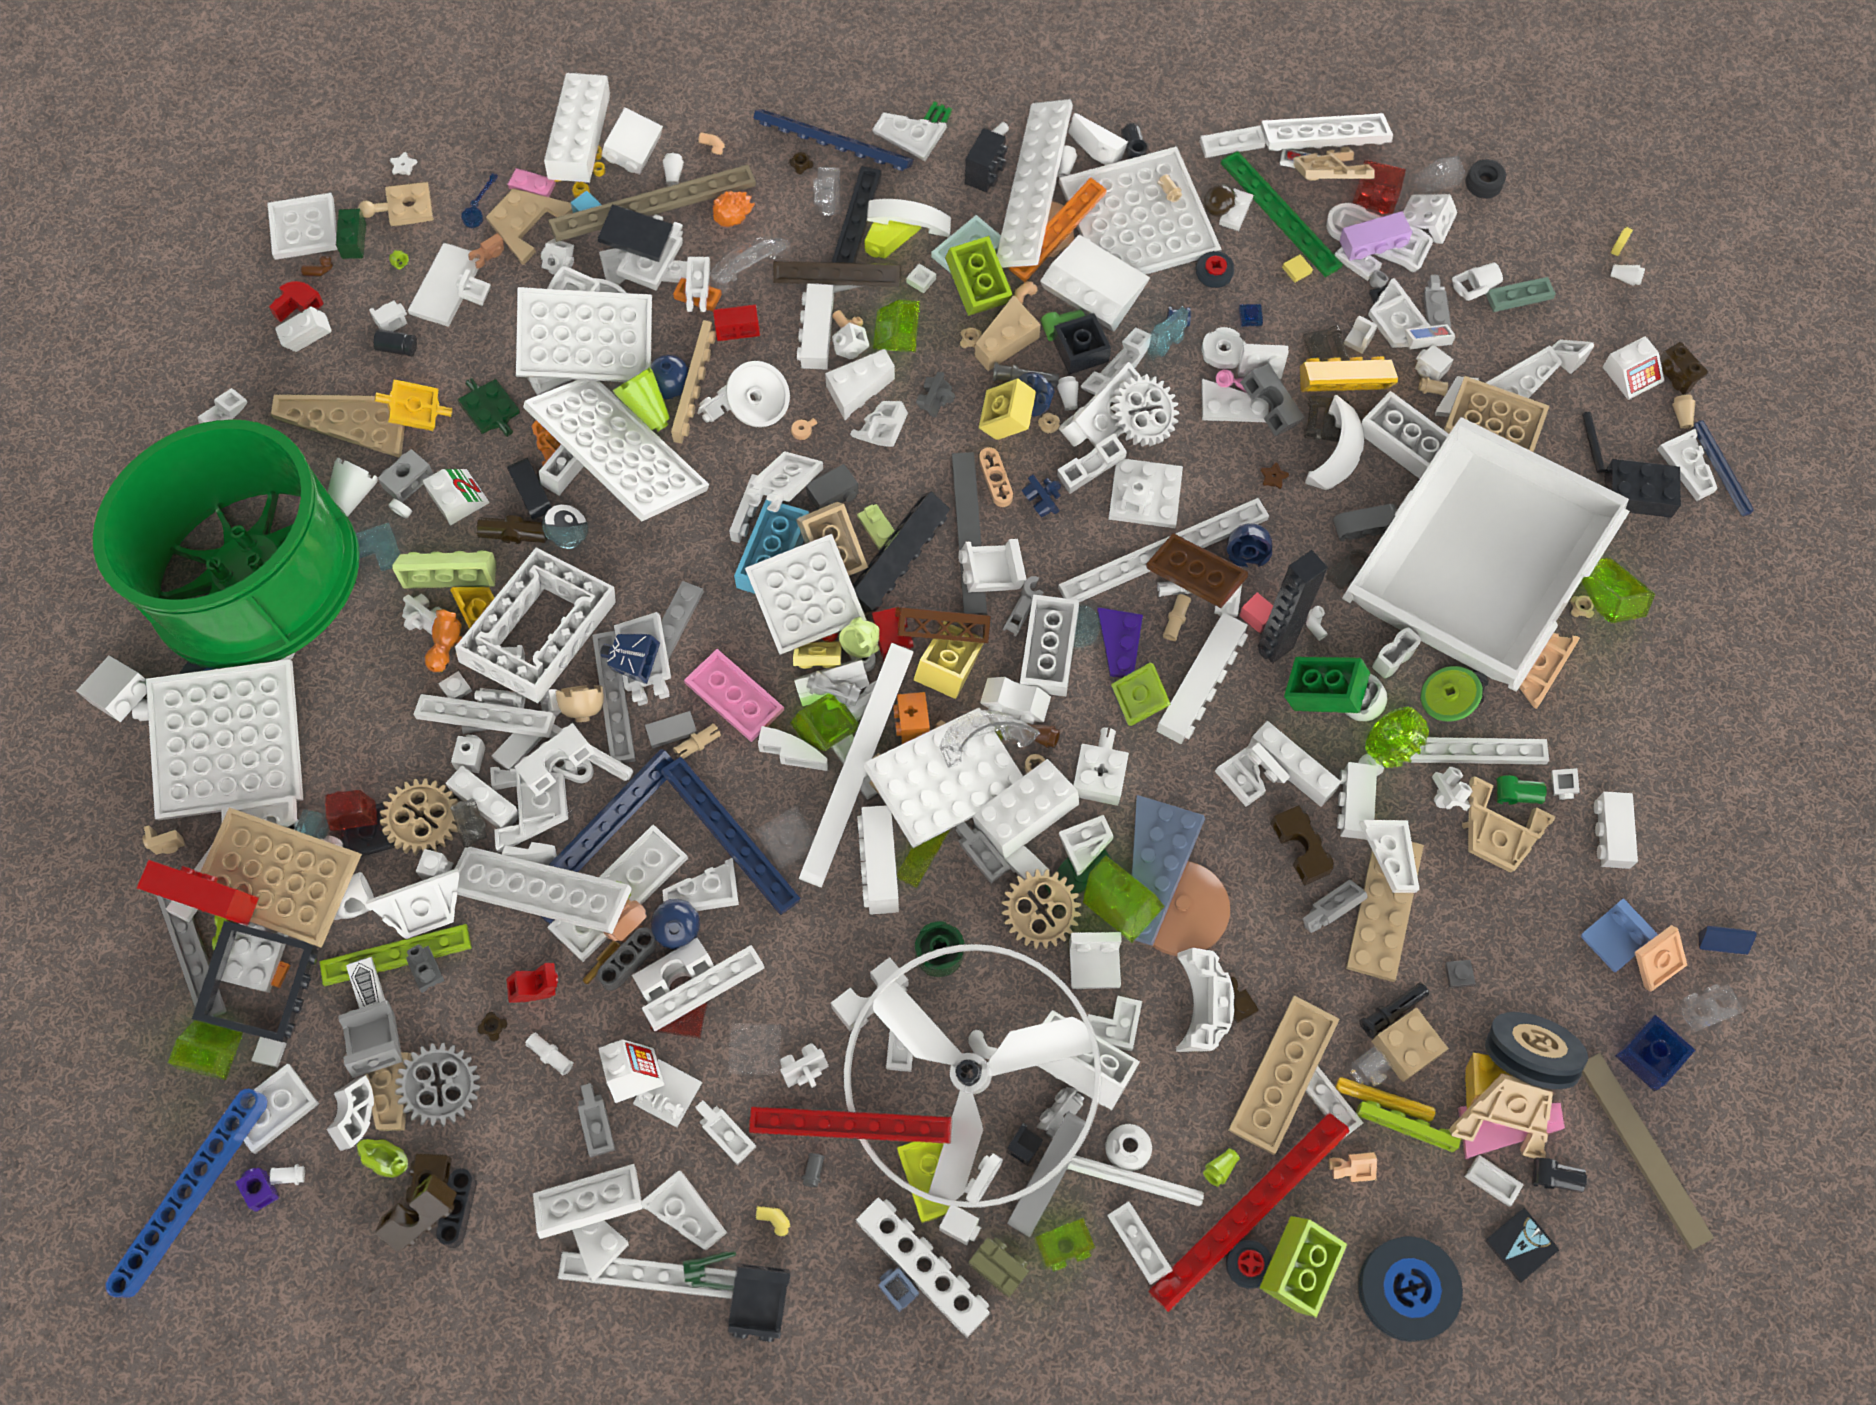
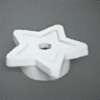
M406 152L399 158L390 159V162L394 165L393 174L410 175L413 166L417 164L415 159L408 158Z

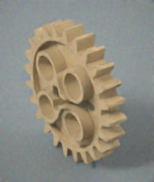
M414 779L413 786L404 782L405 789L403 790L395 787L398 794L389 793L388 796L391 802H383L384 807L388 810L380 811L381 816L384 817V819L380 820L381 825L385 827L382 831L384 835H389L387 837L388 842L392 843L395 841L394 846L396 849L403 846L405 854L412 849L415 856H417L419 850L424 851V849L428 850V848H432L433 851L437 852L436 845L438 844L445 848L444 840H453L450 832H458V828L454 824L461 823L460 817L456 816L461 814L460 808L456 807L458 805L457 799H452L454 797L453 792L449 791L446 793L445 785L438 789L437 781H434L430 786L427 779H424L420 785L417 779ZM417 798L425 799L419 805L413 804L414 800ZM404 805H407V806H409L413 811H410V810L407 809V808H403V806H404ZM438 810L444 811L441 817H432L434 812ZM403 816L409 817L405 823L397 822ZM428 822H430L431 824H433V825H435V826H438V828H437V829H434L433 827L430 826V824H429ZM420 830H429L425 836H417Z
M1035 869V876H1031L1026 871V879L1023 880L1017 876L1019 884H1009L1013 892L1004 893L1009 897V901H1002L1003 905L1008 906V909L1002 911V914L1009 915L1004 924H1012L1013 926L1010 928L1009 933L1017 931V941L1025 937L1024 945L1026 946L1030 941H1033L1034 948L1036 949L1039 942H1042L1045 949H1047L1049 941L1054 946H1057V938L1065 942L1064 933H1073L1069 928L1070 925L1078 926V923L1073 918L1081 916L1079 912L1075 911V908L1081 906V903L1074 902L1073 899L1077 898L1079 894L1070 893L1074 885L1065 886L1066 877L1060 881L1057 880L1058 872H1055L1050 877L1048 869L1044 871L1043 875H1040L1039 870ZM1043 884L1048 885L1050 888V895L1047 898H1040L1037 894L1039 886ZM1029 890L1032 891L1039 903L1042 905L1047 904L1045 911L1054 921V927L1048 923L1042 913L1036 914L1035 911L1038 908L1027 894ZM1022 899H1027L1031 903V908L1026 913H1021L1017 907L1018 902ZM1057 904H1061L1065 909V913L1061 918H1055L1052 915V909ZM1037 919H1042L1045 922V929L1040 933H1036L1032 929V924Z

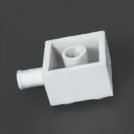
M1102 728L1098 746L1082 743L1073 786L1078 790L1079 798L1118 806L1129 753L1113 750L1116 731L1110 728L1109 736L1106 737L1108 728Z

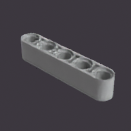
M1069 1111L1067 1112L1027 1188L1044 1178L1066 1157L1082 1132L1086 1123L1085 1120ZM1070 1162L1048 1183L1034 1192L1021 1197L1007 1223L1009 1226L1028 1237L1032 1235Z

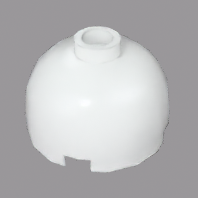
M1372 674L1369 676L1360 713H1345L1356 721H1370L1384 711L1387 704V692L1377 677Z

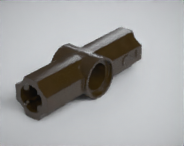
M508 515L504 519L480 517L477 521L478 538L501 539L507 544H510V542L520 544L521 541L546 543L549 526L546 525V522L524 521L521 517Z

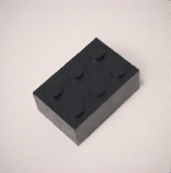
M1612 459L1604 472L1605 488L1629 499L1626 510L1630 511L1629 513L1672 518L1681 506L1680 466Z

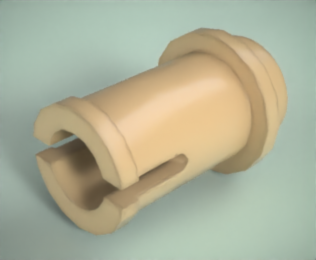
M1168 174L1163 175L1159 179L1158 185L1166 193L1168 201H1178L1182 196L1181 188L1176 187Z
M1426 376V378H1421L1418 390L1422 391L1423 394L1429 392L1445 396L1448 390V382L1431 380L1430 377Z

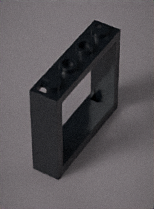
M224 920L192 1019L279 1042H287L288 1038L291 1039L296 1028V1024L293 1023L296 1013L300 1014L303 1007L304 999H301L303 990H307L311 982L312 975L309 974L311 965H315L318 960L319 950H316L317 946ZM237 932L304 949L277 1032L210 1015Z

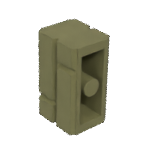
M988 1237L970 1259L968 1265L1006 1297L1010 1298L1029 1273V1270L1026 1268L1028 1264L1017 1254L1014 1257L1005 1251L1007 1246L995 1237L991 1240Z

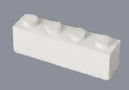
M807 284V292H803L802 305H805V310H801L800 321L804 325L803 329H799V342H802V346L797 348V360H801V368L828 370L834 302L833 285Z
M1267 721L1252 736L1250 743L1259 742L1291 776L1288 780L1320 807L1336 792L1341 781L1270 722Z

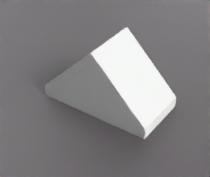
M1559 340L1552 346L1563 362L1560 366L1570 374L1586 361L1594 347L1593 342Z

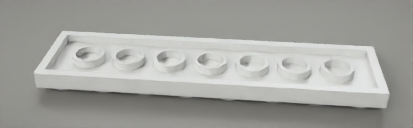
M469 846L465 847L455 869L458 868L459 870L457 895L611 934L632 890L628 884Z

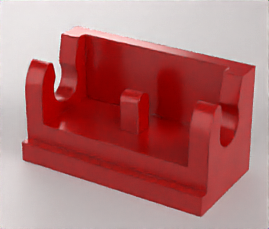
M756 304L713 310L717 342L760 336Z

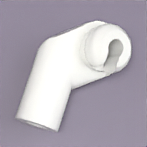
M1315 606L1308 613L1306 625L1318 641L1328 635L1320 625L1325 612L1322 607Z

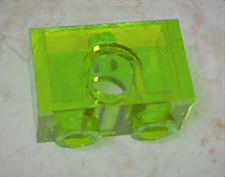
M1084 1218L1034 1238L1045 1270L1052 1268L1053 1272L1067 1267L1066 1262L1076 1258L1077 1262L1090 1258V1252L1095 1249ZM1061 1240H1068L1072 1244V1251L1069 1253L1061 1252L1058 1243Z

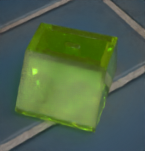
M898 299L877 310L873 349L916 352L920 301Z
M194 1020L176 1039L168 1064L178 1070L226 1080L243 1032Z

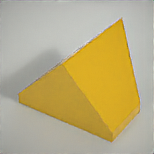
M452 587L450 589L469 629L494 600L489 587Z

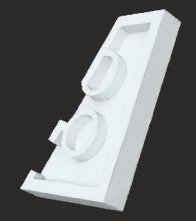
M1694 429L1661 444L1657 450L1669 465L1680 466V480L1695 500L1698 501L1713 494L1718 488L1709 465L1704 461L1702 456L1704 451L1702 446L1698 445L1696 440L1698 435Z

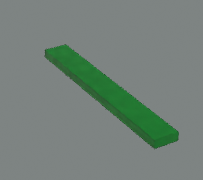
M1238 151L1221 160L1220 164L1247 193L1253 195V200L1325 278L1342 268L1343 264Z

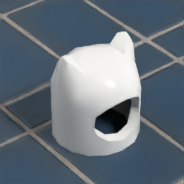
M361 872L353 874L334 920L354 918L370 911L366 907V901L373 899L374 896L369 883Z

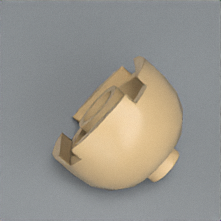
M587 685L555 691L557 704L562 714L575 718L576 722L590 721L589 716L597 714L601 710L604 701L602 685H594V689H589Z

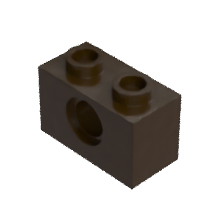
M416 1153L415 1161H412L410 1165V1176L413 1177L411 1187H408L406 1192V1202L410 1203L415 1189L423 1183L425 1178L432 1174L447 1185L452 1158L448 1155Z

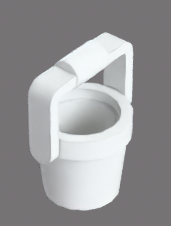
M1495 262L1478 268H1472L1452 278L1454 289L1466 300H1472L1487 293L1489 289L1503 281L1502 272ZM1468 279L1474 290L1468 292L1460 282Z

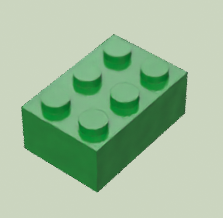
M1295 657L1284 698L1294 711L1360 713L1370 671L1361 658Z

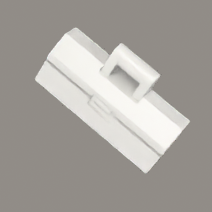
M862 658L819 671L820 674L826 675L832 683L837 685L843 682L854 683L856 687L861 689L870 685ZM816 672L794 679L802 706L823 700L826 701L828 710L844 706V703L839 702L836 698L830 700V693L824 695L809 693L810 688L806 686L810 675H815Z

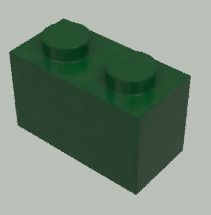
M339 209L336 247L341 258H363L366 221L361 209Z

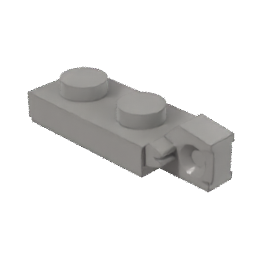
M1430 275L1428 287L1424 288L1423 294L1426 320L1430 326L1448 324L1451 328L1445 287H1440L1439 275Z
M965 822L956 826L955 831L961 837L958 842L962 849L991 884L1010 870L1009 864L981 830L978 831L976 828L971 830Z
M1348 880L1313 904L1310 914L1303 918L1305 928L1312 933L1320 929L1322 925L1326 926L1366 900L1368 898L1367 893L1352 880Z
M591 1083L581 1086L584 1100L578 1101V1111L589 1157L615 1151L610 1124L601 1095L595 1096Z

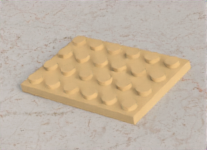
M229 807L200 872L219 878L217 881L219 884L258 897L259 900L250 922L322 948L362 854Z

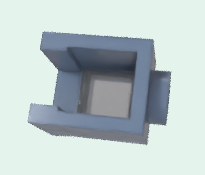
M891 1268L879 1278L881 1280V1283L878 1285L880 1290L898 1312L919 1296L917 1289L900 1268L895 1271Z

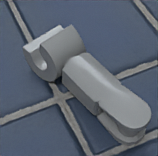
M1031 576L1025 581L1021 591L1022 596H1020L1003 628L1004 631L1007 629L1014 633L1013 636L1015 637L1031 611L1033 594L1043 595L1041 590H1031L1035 588L1039 577ZM1012 618L1019 621L1020 624L1017 625L1011 622Z

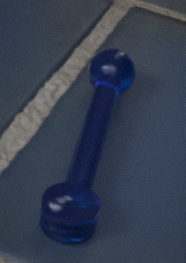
M492 173L490 175L489 181L479 195L470 202L472 208L478 207L480 199L498 178L497 174Z

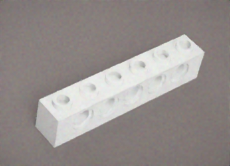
M878 1197L856 1219L857 1224L967 1338L989 1315L990 1312L987 1310L989 1307L988 1303L979 1294L974 1297L968 1290L971 1287L968 1282L960 1275L956 1278L949 1271L952 1266L942 1256L937 1258L931 1252L933 1249L932 1245L924 1237L919 1240L913 1233L915 1228L905 1218L901 1221L894 1214L897 1211L896 1208L887 1199L883 1202ZM884 1221L894 1223L895 1229L892 1233L885 1234L880 1230V1226ZM902 1240H909L913 1243V1249L910 1252L903 1253L899 1250L898 1245ZM920 1259H928L932 1267L927 1272H921L916 1266L917 1262ZM939 1278L949 1280L950 1288L947 1291L941 1292L935 1287V1282ZM956 1298H966L969 1302V1307L965 1311H958L954 1307Z

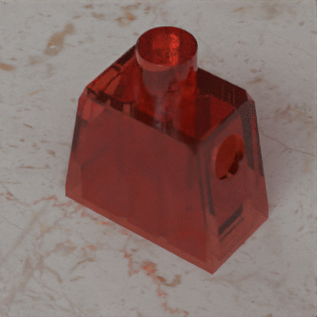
M361 790L338 791L325 795L326 819L330 831L377 824L376 802Z

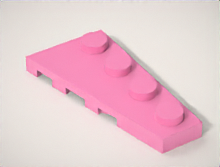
M1551 1103L1550 1120L1547 1121L1546 1130L1548 1134L1564 1129L1561 1103ZM1467 1106L1458 1108L1459 1118L1467 1110ZM1483 1120L1473 1142L1462 1139L1465 1159L1524 1141L1528 1132Z

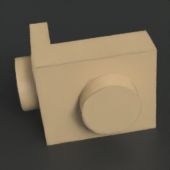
M151 826L144 827L143 843L146 849H150L156 855L161 853L171 854L176 852L179 847L185 846L183 836L176 830L157 836V832Z

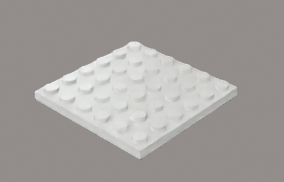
M1177 146L1059 178V184L1066 202L1074 196L1090 177L1107 189L1105 196L1077 225L1078 231L1087 240L1145 275L1199 260L1207 252H1221L1219 242ZM1168 174L1176 187L1181 188L1182 196L1178 201H1168L1166 193L1158 185V181H1160L1159 179L1163 175Z
M290 659L146 679L156 820L222 812L223 807L290 796L295 797L296 801H303L293 662Z

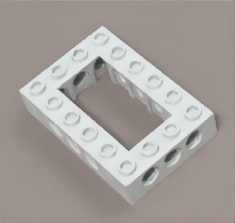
M535 548L455 646L458 662L539 703L616 603L614 587ZM544 589L573 603L574 607L566 618L563 617L561 619V624L553 634L548 636V641L541 650L535 652L533 666L522 660L521 656H514L502 650L500 644Z

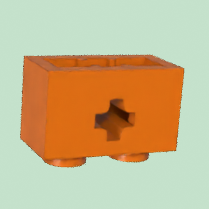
M925 692L897 694L898 704H893L894 718H899V722H895L896 736H901L902 744L930 731Z

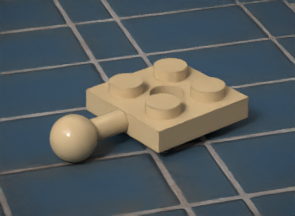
M428 182L385 187L386 203L373 204L370 201H362L358 206V209H361L365 218L372 217L375 212L388 211L391 226L433 220ZM407 202H414L413 206H404Z

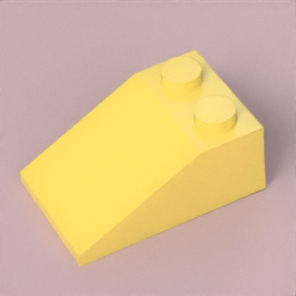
M952 624L947 627L953 636H957L963 631V629ZM943 631L940 635H947V634L945 633V631ZM965 633L962 637H969V636L967 635V633ZM972 634L975 638H982L975 634ZM933 639L919 661L914 681L956 699L984 643Z

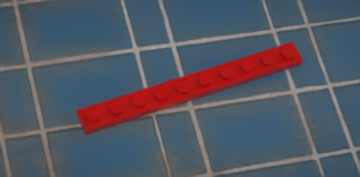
M1329 1112L1172 1267L1173 1271L1163 1276L1148 1291L1149 1294L1169 1312L1350 1132L1348 1126Z

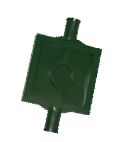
M473 378L467 379L465 384L471 392L458 398V403L480 433L484 434L491 429L500 428L506 437L509 434L511 435L513 430L507 423L511 418L520 414V411L496 379L480 387Z

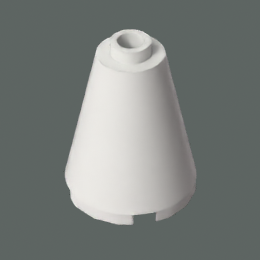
M337 457L327 492L348 517L375 486L378 477L374 475L371 479L368 471L348 461H344L341 464L342 460Z

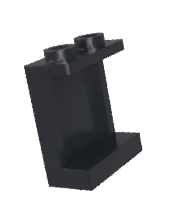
M737 1263L727 1330L729 1333H732V1337L747 1339L748 1335L759 1336L758 1340L765 1342H774L775 1338L781 1339L785 1299L791 1274L789 1269Z

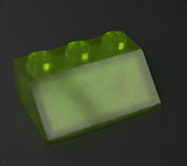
M1107 856L1089 873L1083 903L1116 931L1121 932V935L1131 943L1165 907L1151 890Z

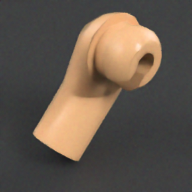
M700 133L699 143L713 146L711 151L714 154L721 155L723 153L725 145L718 136Z
M1026 281L1015 290L1014 296L1023 304L1024 296L1036 294L1037 286L1031 281Z
M840 310L832 315V318L840 328L848 323L860 327L863 325V320L860 317H853L852 320H848Z

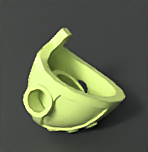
M859 616L842 629L839 641L842 648L848 654L858 658H867L880 649L877 645L880 629L876 624L863 621Z

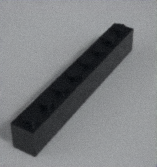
M1310 550L1289 565L1259 641L1258 651L1260 655L1266 660L1269 659L1272 664L1294 648L1327 572L1328 566L1313 550Z

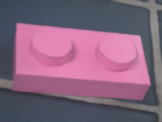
M516 168L508 183L509 189L514 188L549 197L556 183L555 180H549L548 177Z

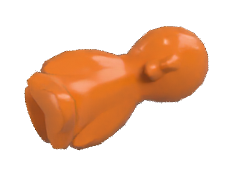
M441 609L436 610L437 618H435L432 626L434 646L425 654V665L432 672H443L447 668L450 660V649L463 638L460 636L462 624L456 619V613Z

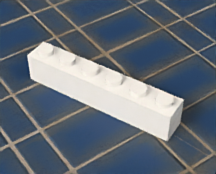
M1224 612L1222 613L1171 701V705L1168 706L1160 720L1157 732L1182 744L1185 738L1190 739L1196 728L1192 726L1196 719L1201 720L1206 711V708L1203 707L1206 700L1212 701L1217 691L1214 689V686L1217 682L1222 683L1227 674V671L1224 670L1226 665L1233 664L1238 654L1235 652L1237 646L1242 647L1248 637V634L1245 633L1247 624Z

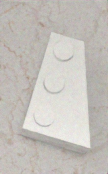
M885 349L825 373L826 387L844 420L849 418L850 414L857 408H861L869 398L876 395L895 379L894 364Z

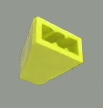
M889 220L888 225L873 222L865 239V252L872 257L885 259L922 227Z

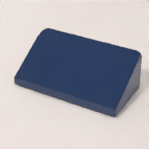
M1707 926L1699 932V948L1701 950L1748 955L1757 932Z

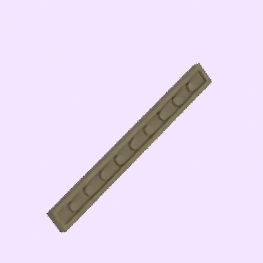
M749 165L549 219V226L556 242L601 230L612 204L651 216L716 198L726 191L737 192L755 187L756 181Z

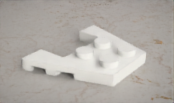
M490 767L493 790L517 786L519 825L494 829L495 846L498 853L502 852L505 846L513 847L568 820L565 778L562 773L551 772L557 782L537 796L516 769L508 771L500 770L499 767Z

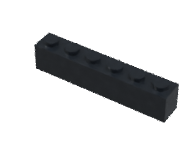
M932 491L923 494L867 565L868 568L864 569L852 586L863 612L876 611L882 605L884 595L889 594L896 587L895 581L897 578L902 577L909 570L908 564L911 560H915L922 553L920 548L924 543L927 544L932 540L935 535L934 530L937 526H942L948 517L946 515L950 508Z

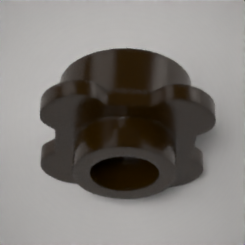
M798 152L789 160V165L794 167L797 174H803L805 170L813 168V161H809V156L806 153Z
M489 1012L477 1027V1031L481 1035H487L494 1042L499 1040V1034L503 1029L507 1028L508 1023L505 1019H499L494 1012Z

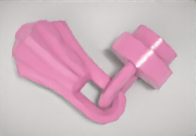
M1221 370L1216 375V382L1220 387H1229L1235 383L1239 389L1246 392L1240 383L1244 378L1234 379L1233 373L1229 370Z

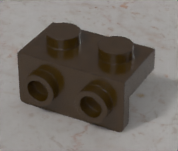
M1678 342L1666 349L1660 356L1663 375H1666L1672 382L1673 387L1683 395L1691 392L1697 381L1709 373L1682 342Z

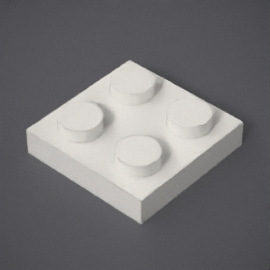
M1244 344L1238 366V377L1245 378L1252 370L1270 364L1278 378L1281 379L1288 356V346Z

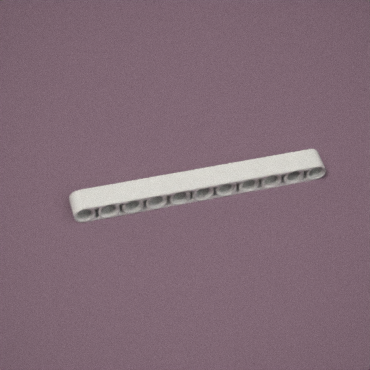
M894 643L889 648L801 871L800 880L822 888L867 773L863 765L871 760L913 655L914 651Z

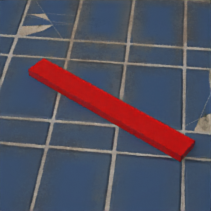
M751 1107L749 1133L951 1144L952 1117Z

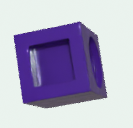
M259 1167L247 1170L241 1175L242 1178L235 1182L249 1209L255 1212L280 1198L274 1185H271L267 1172ZM261 1182V1189L253 1194L252 1188L254 1184Z

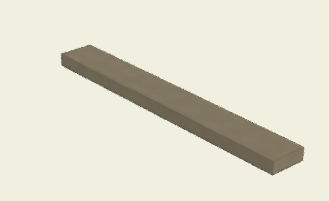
M1601 1053L1589 1058L1585 1068L1582 1070L1584 1079L1689 1251L1714 1238Z

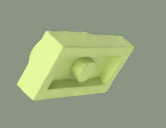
M872 504L864 508V511L858 513L857 517L880 550L894 532V529L878 505Z

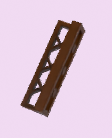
M896 607L895 617H899L897 634L899 636L976 643L989 642L991 616ZM905 618H913L919 626L912 632L904 631ZM931 620H936L941 626V629L935 634H930L925 627ZM953 622H958L963 628V631L957 636H953L947 629ZM975 624L983 625L982 638H975L969 631ZM922 629L925 633H918V631ZM943 631H945V633H946L947 635H940V634H941ZM965 633H967V635H968L969 637H962V636H963Z

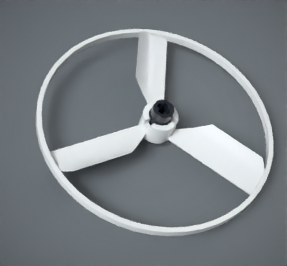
M978 944L957 945L926 953L910 961L895 971L876 989L856 1020L846 1051L844 1089L848 1111L855 1112L851 1090L853 1052L862 1024L872 1006L877 1016L915 1058L951 1065V1081L960 1090L952 1115L951 1144L943 1145L929 1194L913 1187L894 1174L877 1156L867 1139H859L872 1160L888 1177L908 1191L930 1201L949 1206L969 1208L1000 1205L1019 1199L1045 1185L1061 1172L1079 1150L1091 1128L1100 1096L1101 1063L1095 1034L1084 1009L1069 988L1053 972L1035 960L1009 949ZM961 951H986L1004 954L1022 960L1049 976L1072 1000L1083 1022L1074 1017H1069L1011 1031L987 1062L974 1053L962 1054L896 980L915 966L945 954ZM1093 1052L1095 1083L1090 1112L1082 1132L1066 1157L1044 1178L1015 1194L999 1199L980 1201L976 1205L971 1202L954 1201L964 1194L983 1132L973 1094L984 1091L989 1086L992 1076ZM972 1069L973 1076L969 1078L970 1074L968 1072Z

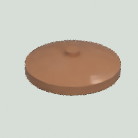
M1187 862L1153 944L1154 948L1163 953L1177 956L1179 952L1190 948L1208 950L1221 938L1229 922L1230 902L1223 884L1210 870L1199 864Z

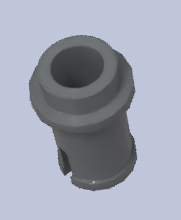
M817 1153L808 1154L805 1175L801 1177L804 1186L817 1188L818 1183L822 1182L820 1174L825 1156Z

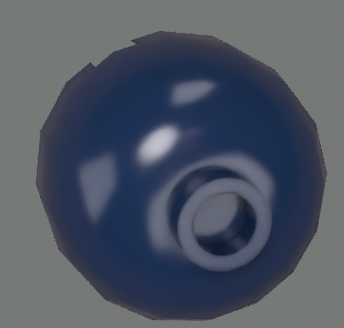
M664 355L656 358L650 367L653 370L662 398L673 399V397L682 396L689 372L688 366L676 356Z
M1255 523L1239 525L1231 532L1228 538L1227 552L1230 561L1237 566L1248 567L1246 563L1258 564V567L1266 564L1272 556V538L1269 532L1261 525Z
M668 899L654 910L650 921L651 931L655 940L663 947L678 949L697 937L700 928L698 912L688 901L682 899Z

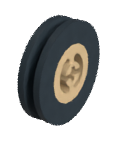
M1507 1012L1498 1015L1493 1020L1490 1032L1485 1040V1048L1488 1055L1501 1069L1523 1082L1541 1088L1560 1090L1575 1086L1579 1082L1582 1070L1588 1061L1587 1050L1575 1035L1553 1021L1529 1013Z

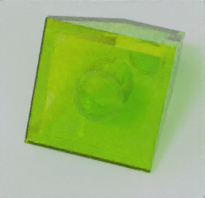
M830 693L800 710L790 722L803 741L823 751H827L852 735L859 727L858 721L845 704L839 702Z

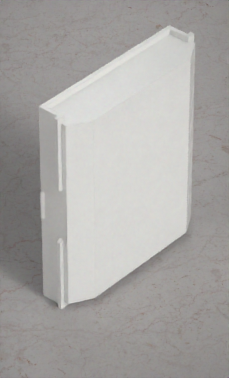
M1460 417L1414 489L1408 493L1396 511L1395 518L1342 599L1349 603L1353 600L1369 613L1400 630L1410 628L1421 638L1422 642L1485 674L1491 679L1509 684L1508 688L1517 692L1558 627L1556 621L1582 579L1590 576L1630 511L1626 510L1629 499Z

